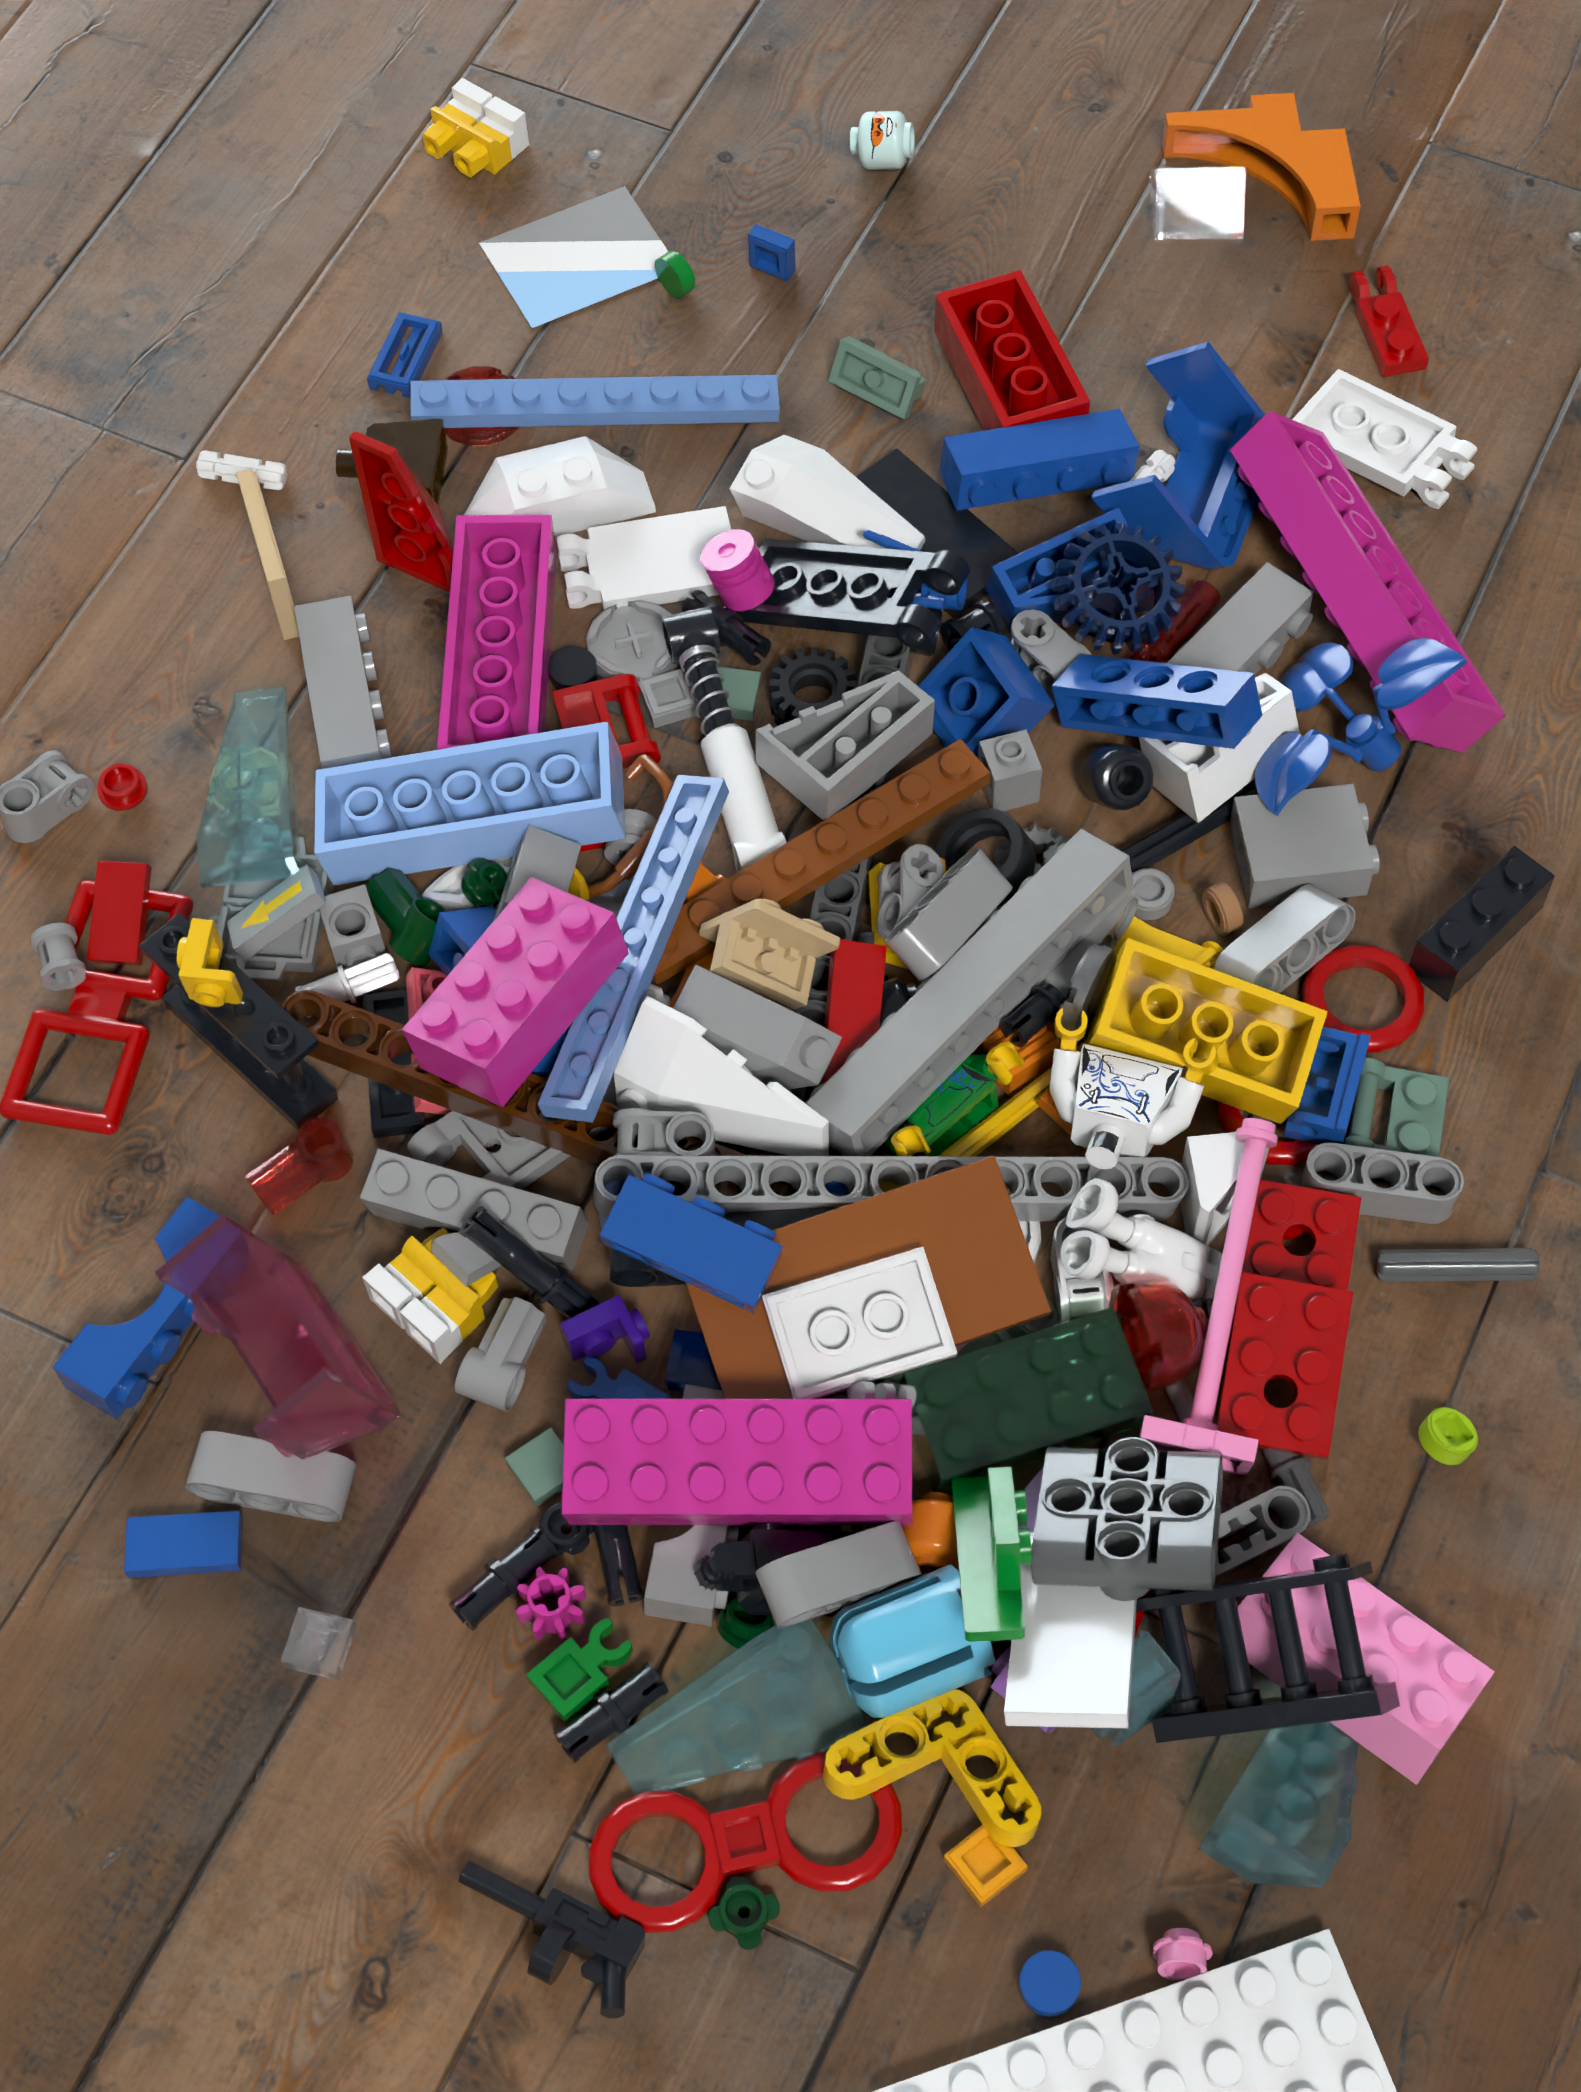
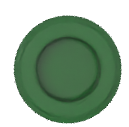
M668 251L655 260L654 266L657 277L670 295L679 299L695 288L694 273L682 255L675 251Z

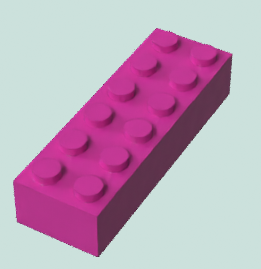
M456 515L437 750L545 732L549 682L548 665L551 650L557 554L552 515Z
M565 1399L562 1515L569 1525H760L764 1523H780L783 1525L880 1526L897 1521L901 1523V1526L912 1525V1399Z

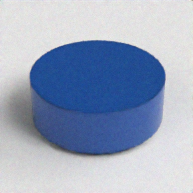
M1052 1950L1041 1951L1031 1956L1025 1962L1019 1978V1992L1023 2002L1031 2011L1044 2017H1056L1069 2011L1075 2004L1081 1987V1978L1075 1963L1063 1953Z

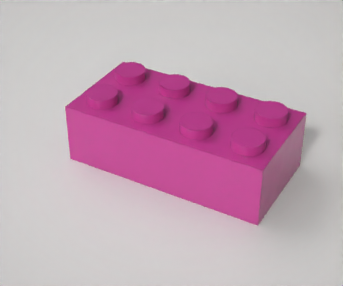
M531 877L402 1029L420 1068L503 1108L628 955L629 951L615 914Z

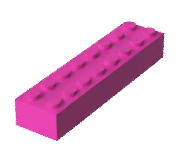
M1269 411L1230 449L1240 466L1237 469L1240 478L1256 491L1261 500L1258 504L1260 510L1270 521L1277 525L1283 535L1280 538L1283 547L1299 560L1305 570L1302 573L1303 579L1312 590L1320 594L1327 605L1324 609L1326 616L1337 628L1344 632L1350 643L1347 645L1349 653L1359 664L1365 666L1373 679L1370 681L1372 690L1382 683L1378 672L1383 662L1396 649L1414 639H1434L1460 653L1466 659L1467 663L1419 699L1400 709L1392 710L1396 716L1393 719L1394 725L1406 739L1410 741L1417 740L1431 744L1436 748L1442 747L1463 753L1504 718L1506 714L1322 431Z

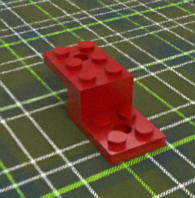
M1266 1180L1259 1181L1228 1340L1230 1342L1216 1424L1218 1426L1217 1431L1258 1439V1448L1323 1460L1329 1458L1353 1299V1291H1348L1362 1197ZM1295 1228L1305 1230L1313 1240V1250L1305 1256L1290 1254L1283 1244V1235L1287 1231ZM1283 1378L1290 1382L1295 1390L1294 1403L1286 1408H1276L1270 1405L1264 1396V1386L1269 1380Z

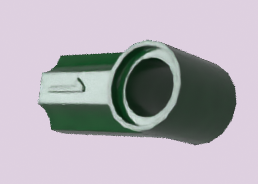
M387 868L383 873L372 876L366 885L372 908L393 933L389 940L391 949L398 956L412 964L426 966L432 959L429 956V951L439 913L448 911L439 904L423 898L401 870Z

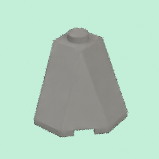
M698 965L694 966L673 1008L693 1018L705 1027L707 1031L703 1038L726 1056L734 1049L746 1058L747 1062L744 1066L762 1083L767 1085L770 1082H778L787 1090L819 1085L842 1039L841 1036L812 1020Z

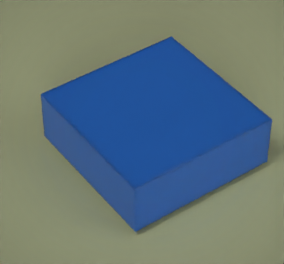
M755 224L748 234L750 267L789 281L796 271L795 239Z

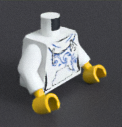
M1063 1008L1057 1012L1054 1026L1057 1036L1061 1039L1060 1049H1054L1049 1087L1050 1094L1061 1119L1072 1124V1142L1076 1145L1087 1147L1085 1155L1091 1165L1106 1170L1116 1166L1119 1156L1147 1157L1153 1145H1163L1189 1127L1204 1089V1085L1200 1084L1202 1076L1212 1073L1218 1066L1219 1059L1214 1045L1208 1060L1197 1063L1192 1060L1198 1045L1197 1039L1193 1038L1187 1042L1183 1054L1188 1070L1185 1078L1181 1077L1183 1068L1084 1043L1081 1052L1076 1051L1077 1041L1081 1040L1087 1029V1015L1082 1010L1081 1026L1075 1031H1068L1061 1024Z

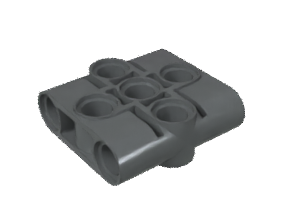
M1138 1437L1120 1439L1115 1441L1108 1449L1048 1447L1045 1455L1032 1541L1031 1570L1033 1583L1035 1585L1100 1587L1105 1595L1119 1601L1135 1600L1144 1596L1150 1589L1213 1591L1223 1489L1221 1452L1157 1450L1148 1440Z

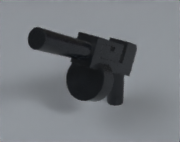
M471 1860L465 1864L459 1876V1883L534 1921L533 1933L540 1936V1939L529 1961L527 1970L529 1975L548 1985H552L564 1969L571 1953L587 1961L581 1966L582 1977L601 1986L600 2014L606 2018H620L624 2016L626 1979L645 1946V1932L642 1926L623 1916L617 1922L611 1919L610 1916L555 1888H552L545 1899Z

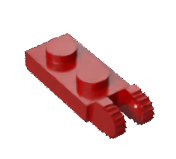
M1385 265L1377 268L1375 281L1380 295L1370 297L1369 283L1363 271L1351 272L1349 275V287L1356 305L1355 314L1381 376L1388 377L1427 369L1428 354L1401 291L1397 292L1396 278L1390 266Z

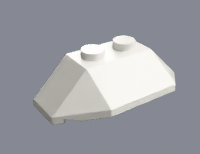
M583 436L495 458L464 515H552L554 535L558 537L563 534L587 530L589 527L607 525L656 513V508L643 471L588 437Z

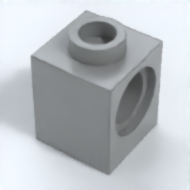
M1027 729L979 741L978 759L990 771V784L982 788L989 807L1007 811L1038 803L1040 799L1042 767Z
M365 884L324 896L326 904L319 911L337 966L342 965L346 969L386 953ZM352 931H361L353 936H345Z

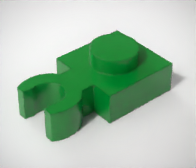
M605 1618L593 1626L589 1634V1643L582 1649L570 1637L526 1674L528 1682L564 1723H567L590 1703L594 1695L609 1686L608 1678L603 1674L602 1670L605 1667H617L624 1664L633 1653L632 1644L628 1639L613 1650H608L602 1646L603 1639L614 1630L613 1623L609 1618Z

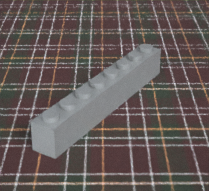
M1080 829L1067 843L1059 845L1053 852L1051 859L1034 876L1026 878L1020 885L1017 893L1000 910L993 911L986 919L983 927L967 943H964L932 978L925 979L917 988L915 995L901 1009L890 1014L883 1021L880 1029L861 1048L855 1049L848 1056L845 1064L826 1083L820 1084L814 1089L805 1104L829 1121V1146L843 1156H871L1000 1025V1021L1008 1017L1025 1000L1030 991L1038 986L1134 889L1129 855L1083 829Z

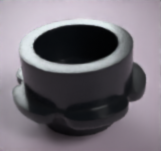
M562 1502L554 1504L540 1519L538 1529L541 1530V1535L545 1534L551 1540L558 1551V1556L567 1552L570 1555L581 1553L590 1544L589 1535L594 1532L593 1525H569L572 1531L569 1534H563L561 1532L562 1527L569 1524L562 1515Z

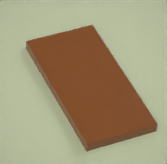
M994 1155L772 1230L777 1234L774 1242L783 1245L781 1258L763 1295L924 1247L955 1347L1050 1315L1051 1308ZM686 1283L724 1398L793 1399L763 1299L761 1298L755 1313L752 1314Z

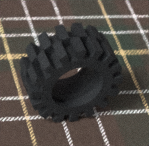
M810 647L809 656H804L802 649L795 650L793 661L787 655L780 659V667L775 666L773 668L772 679L769 680L771 715H774V721L777 726L799 718V711L811 706L818 710L842 700L843 693L857 688L856 673L853 667L848 668V661L843 656L835 662V652L829 649L826 650L824 656H819V647ZM820 686L831 691L832 696L822 702L807 703L797 699L795 693L804 687Z

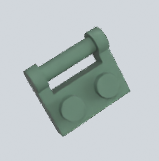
M1365 1058L1353 1103L1349 1136L1344 1138L1343 1144L1439 1157L1449 1077L1389 1067L1377 1059ZM1377 1089L1392 1091L1384 1145L1374 1144L1370 1140Z

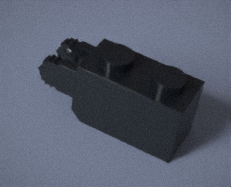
M780 1523L760 1524L751 1528L750 1532L741 1541H731L730 1543L725 1541L715 1545L710 1550V1556L705 1555L697 1562L698 1565L694 1575H696L700 1583L699 1586L705 1587V1590L708 1588L711 1591L713 1589H717V1591H736L738 1605L749 1615L772 1616L755 1574L759 1568L784 1556L858 1532L837 1531L834 1525H814L804 1530H785L784 1525ZM841 1609L821 1616H835Z

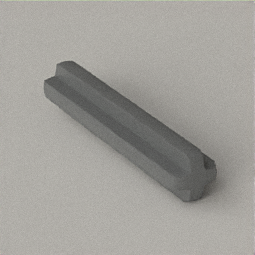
M1532 1248L1382 1249L1376 1257V1273L1378 1279L1383 1282L1530 1281L1537 1278L1540 1268L1538 1253Z

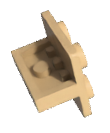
M754 899L729 912H725L702 923L699 931L700 936L716 943L710 972L794 1010L807 1005L816 958L837 950L840 943V937L823 930L824 928L820 923L793 916L781 910V906L778 903L768 899Z

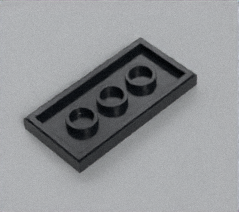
M897 448L856 476V478L924 535L926 541L920 551L936 553L941 550H948L960 555L968 563L970 572L967 576L968 589L963 609L961 611L944 609L953 619L988 594L985 586L992 566L1019 554L968 509L956 510L949 493Z

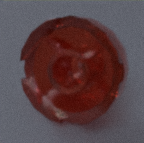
M1156 1279L1136 1280L1118 1284L1114 1287L1109 1300V1316L1119 1314L1121 1331L1111 1333L1119 1365L1128 1383L1132 1387L1143 1385L1140 1393L1145 1394L1166 1389L1183 1381L1197 1367L1202 1356L1203 1340L1206 1339L1208 1320L1204 1310L1201 1307H1195L1191 1298L1183 1290L1169 1282Z

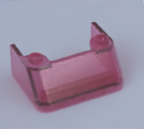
M222 1214L155 1271L160 1281L189 1296L195 1306L191 1311V1315L204 1332L210 1336L218 1332L223 1337L232 1341L275 1409L253 1427V1430L259 1438L273 1444L285 1457L290 1458L292 1455H295L305 1460L382 1431L400 1416L396 1403L308 1272L292 1257Z

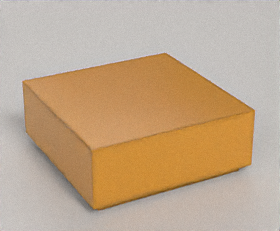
M983 1825L953 1847L943 1857L944 1862L980 1908L1023 1875L1028 1868L1027 1864L1013 1847L1004 1846L996 1842Z

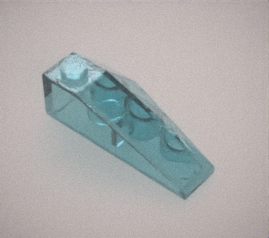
M285 686L238 691L234 694L196 837L199 877L202 888L283 879L290 877L302 868Z
M812 1619L780 1629L775 1625L756 1636L606 1744L634 1795H638L644 1791H665L704 1782L707 1777L742 1769L743 1772L763 1768L762 1765L789 1758L796 1757L799 1760L813 1753L823 1752L839 1739L864 1727L866 1721L860 1708L852 1699L850 1687L835 1655Z
M1330 1722L1270 1729L1198 1849L1249 1883L1322 1888L1351 1838L1353 1820H1350L1352 1796L1357 1788L1358 1773H1355L1359 1743Z

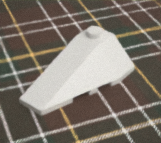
M782 435L752 449L729 488L742 516L807 542L885 548L863 537L865 530H871L880 535L887 536L918 550H921L926 541L923 534L824 449L787 435Z
M649 996L644 1000L614 1070L617 1106L624 1109L642 1108L652 1111L699 1112L712 1123L715 1140L790 1156H829V1121L778 1082H770L765 1085L754 1077L744 1066L747 1059L734 1049L726 1056L703 1038L707 1029L693 1018Z

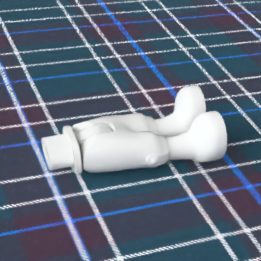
M1095 1178L1080 1189L1068 1211L1066 1225L1078 1232L1069 1235L1063 1241L1061 1247L1062 1264L1067 1273L1079 1279L1088 1280L1095 1278L1101 1271L1111 1272L1118 1282L1134 1292L1146 1290L1182 1300L1194 1301L1201 1299V1305H1204L1205 1299H1214L1222 1258L1220 1251L1207 1246L1182 1231L1155 1221V1218L1150 1215L1138 1214L1126 1218L1116 1212L1118 1208V1194L1110 1182ZM1105 1237L1118 1241L1128 1251H1119L1111 1248L1109 1241Z

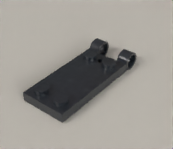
M765 538L759 550L775 579L774 589L762 604L750 610L737 612L743 617V622L894 637L910 648L923 650L929 647L940 627V621L928 608L911 604L923 583L928 584L933 590L944 595H955L960 591L970 572V568L964 558L948 550L933 553Z

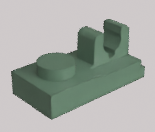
M851 336L840 340L828 379L829 382L904 420L909 417L913 402L921 398L926 379L921 376V372Z

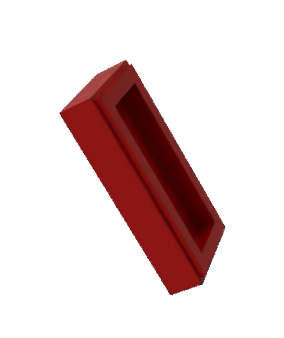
M97 861L87 960L91 963L142 966L143 953L139 945L144 942L152 871V867L149 864Z

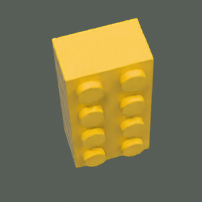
M1127 938L1113 958L1085 1044L1183 1068L1181 1076L1185 1078L1188 1070L1183 1054L1187 1042L1193 1038L1197 1039V1049L1192 1056V1060L1197 1063L1208 1060L1214 1045L1219 1059L1218 1066L1212 1073L1202 1076L1200 1084L1204 1085V1089L1201 1095L1282 1124L1299 1108L1328 1011Z

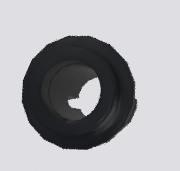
M1045 984L1043 987H1034L1030 991V998L1011 1015L1000 1021L1001 1031L1006 1038L1016 1031L1017 1036L1011 1040V1043L1022 1048L1028 1043V1040L1050 1021L1055 1022L1061 1004H1064L1066 1001L1065 997L1051 984Z

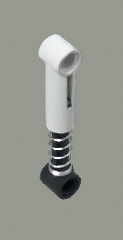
M710 606L661 617L670 660L672 664L678 663L681 665L682 670L686 672L685 681L692 687L690 697L692 701L697 703L695 713L698 718L703 720L700 729L706 737L701 742V749L709 775L714 778H724L729 790L721 812L732 844L736 871L739 872L787 842L783 833L778 830L746 729L735 724L732 716L735 713V709L729 707L727 702L730 693L724 691L722 686L725 677L718 674L716 668L720 662L717 659V653L721 652L719 634Z

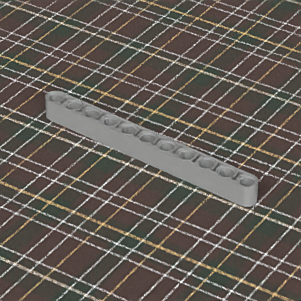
M619 1155L609 1157L597 1168L593 1200L598 1212L608 1218L618 1196L609 1193L605 1186L612 1181L625 1182L628 1174L642 1180L644 1174L648 1173L667 1182L676 1181L683 1184L687 1192L677 1197L693 1203L695 1197H701L726 1210L725 1213L843 1207L883 1193L879 1187V1184L882 1182L890 1181L902 1187L987 1157ZM995 1157L1004 1183L1011 1192L1010 1199L1018 1221H1061L1067 1216L1080 1189L1095 1178L1110 1182L1117 1190L1118 1208L1116 1212L1126 1218L1138 1214H1147L1155 1218V1221H1161L1174 1213L1189 1186L1187 1171L1177 1161L1165 1157H1119L1116 1166L1106 1170L1094 1167L1087 1161L1086 1157ZM730 1181L737 1184L742 1192L736 1196H725L717 1191L715 1185L719 1182ZM777 1181L787 1182L794 1187L796 1193L792 1196H779L772 1191L769 1185ZM832 1181L841 1182L847 1186L850 1194L842 1197L834 1196L826 1190L824 1185ZM1053 1182L1059 1185L1064 1191L1065 1196L1054 1197L1047 1194L1042 1188L1041 1183ZM1148 1183H1161L1169 1190L1170 1197L1156 1195L1149 1188Z

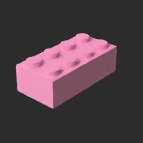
M1296 1533L1262 1577L1314 1570L1312 1559L1330 1555L1299 1533ZM1363 1578L1349 1580L1348 1586L1366 1674H1373L1374 1684L1395 1682L1400 1706L1378 1716L1330 1721V1723L1417 1785L1495 1671ZM1324 1585L1291 1589L1309 1682H1316L1317 1691L1338 1689L1336 1680L1341 1679L1342 1675ZM1268 1594L1247 1595L1238 1606L1248 1663L1279 1686H1286Z

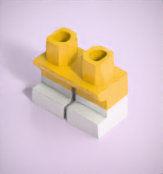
M461 78L452 87L453 99L442 109L437 106L430 109L433 124L422 135L424 149L427 154L439 159L449 150L454 151V165L459 172L469 178H472L483 168L495 175L529 146L525 112L496 96L492 98L491 93L464 78Z
M444 1228L429 1236L422 1243L411 1236L405 1242L402 1253L383 1268L380 1264H377L362 1277L370 1300L400 1328L405 1329L406 1333L440 1364L485 1319L482 1305L488 1301L499 1287L493 1272L488 1273L466 1287L431 1252L434 1239L450 1234Z

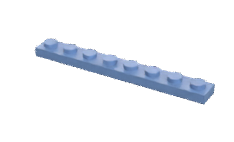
M777 375L410 381L411 421L443 419L444 428L779 422L780 414Z
M677 775L617 916V922L629 953L572 1022L538 1102L544 1117L593 1123L729 794L724 778Z

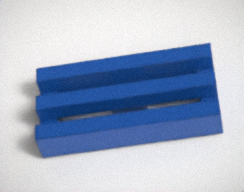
M399 312L367 377L369 389L378 391L380 386H384L386 393L395 394L396 390H402L403 397L411 398L410 381H420L443 333L441 321ZM408 327H413L407 341L404 342L399 352L400 356L391 374H386Z

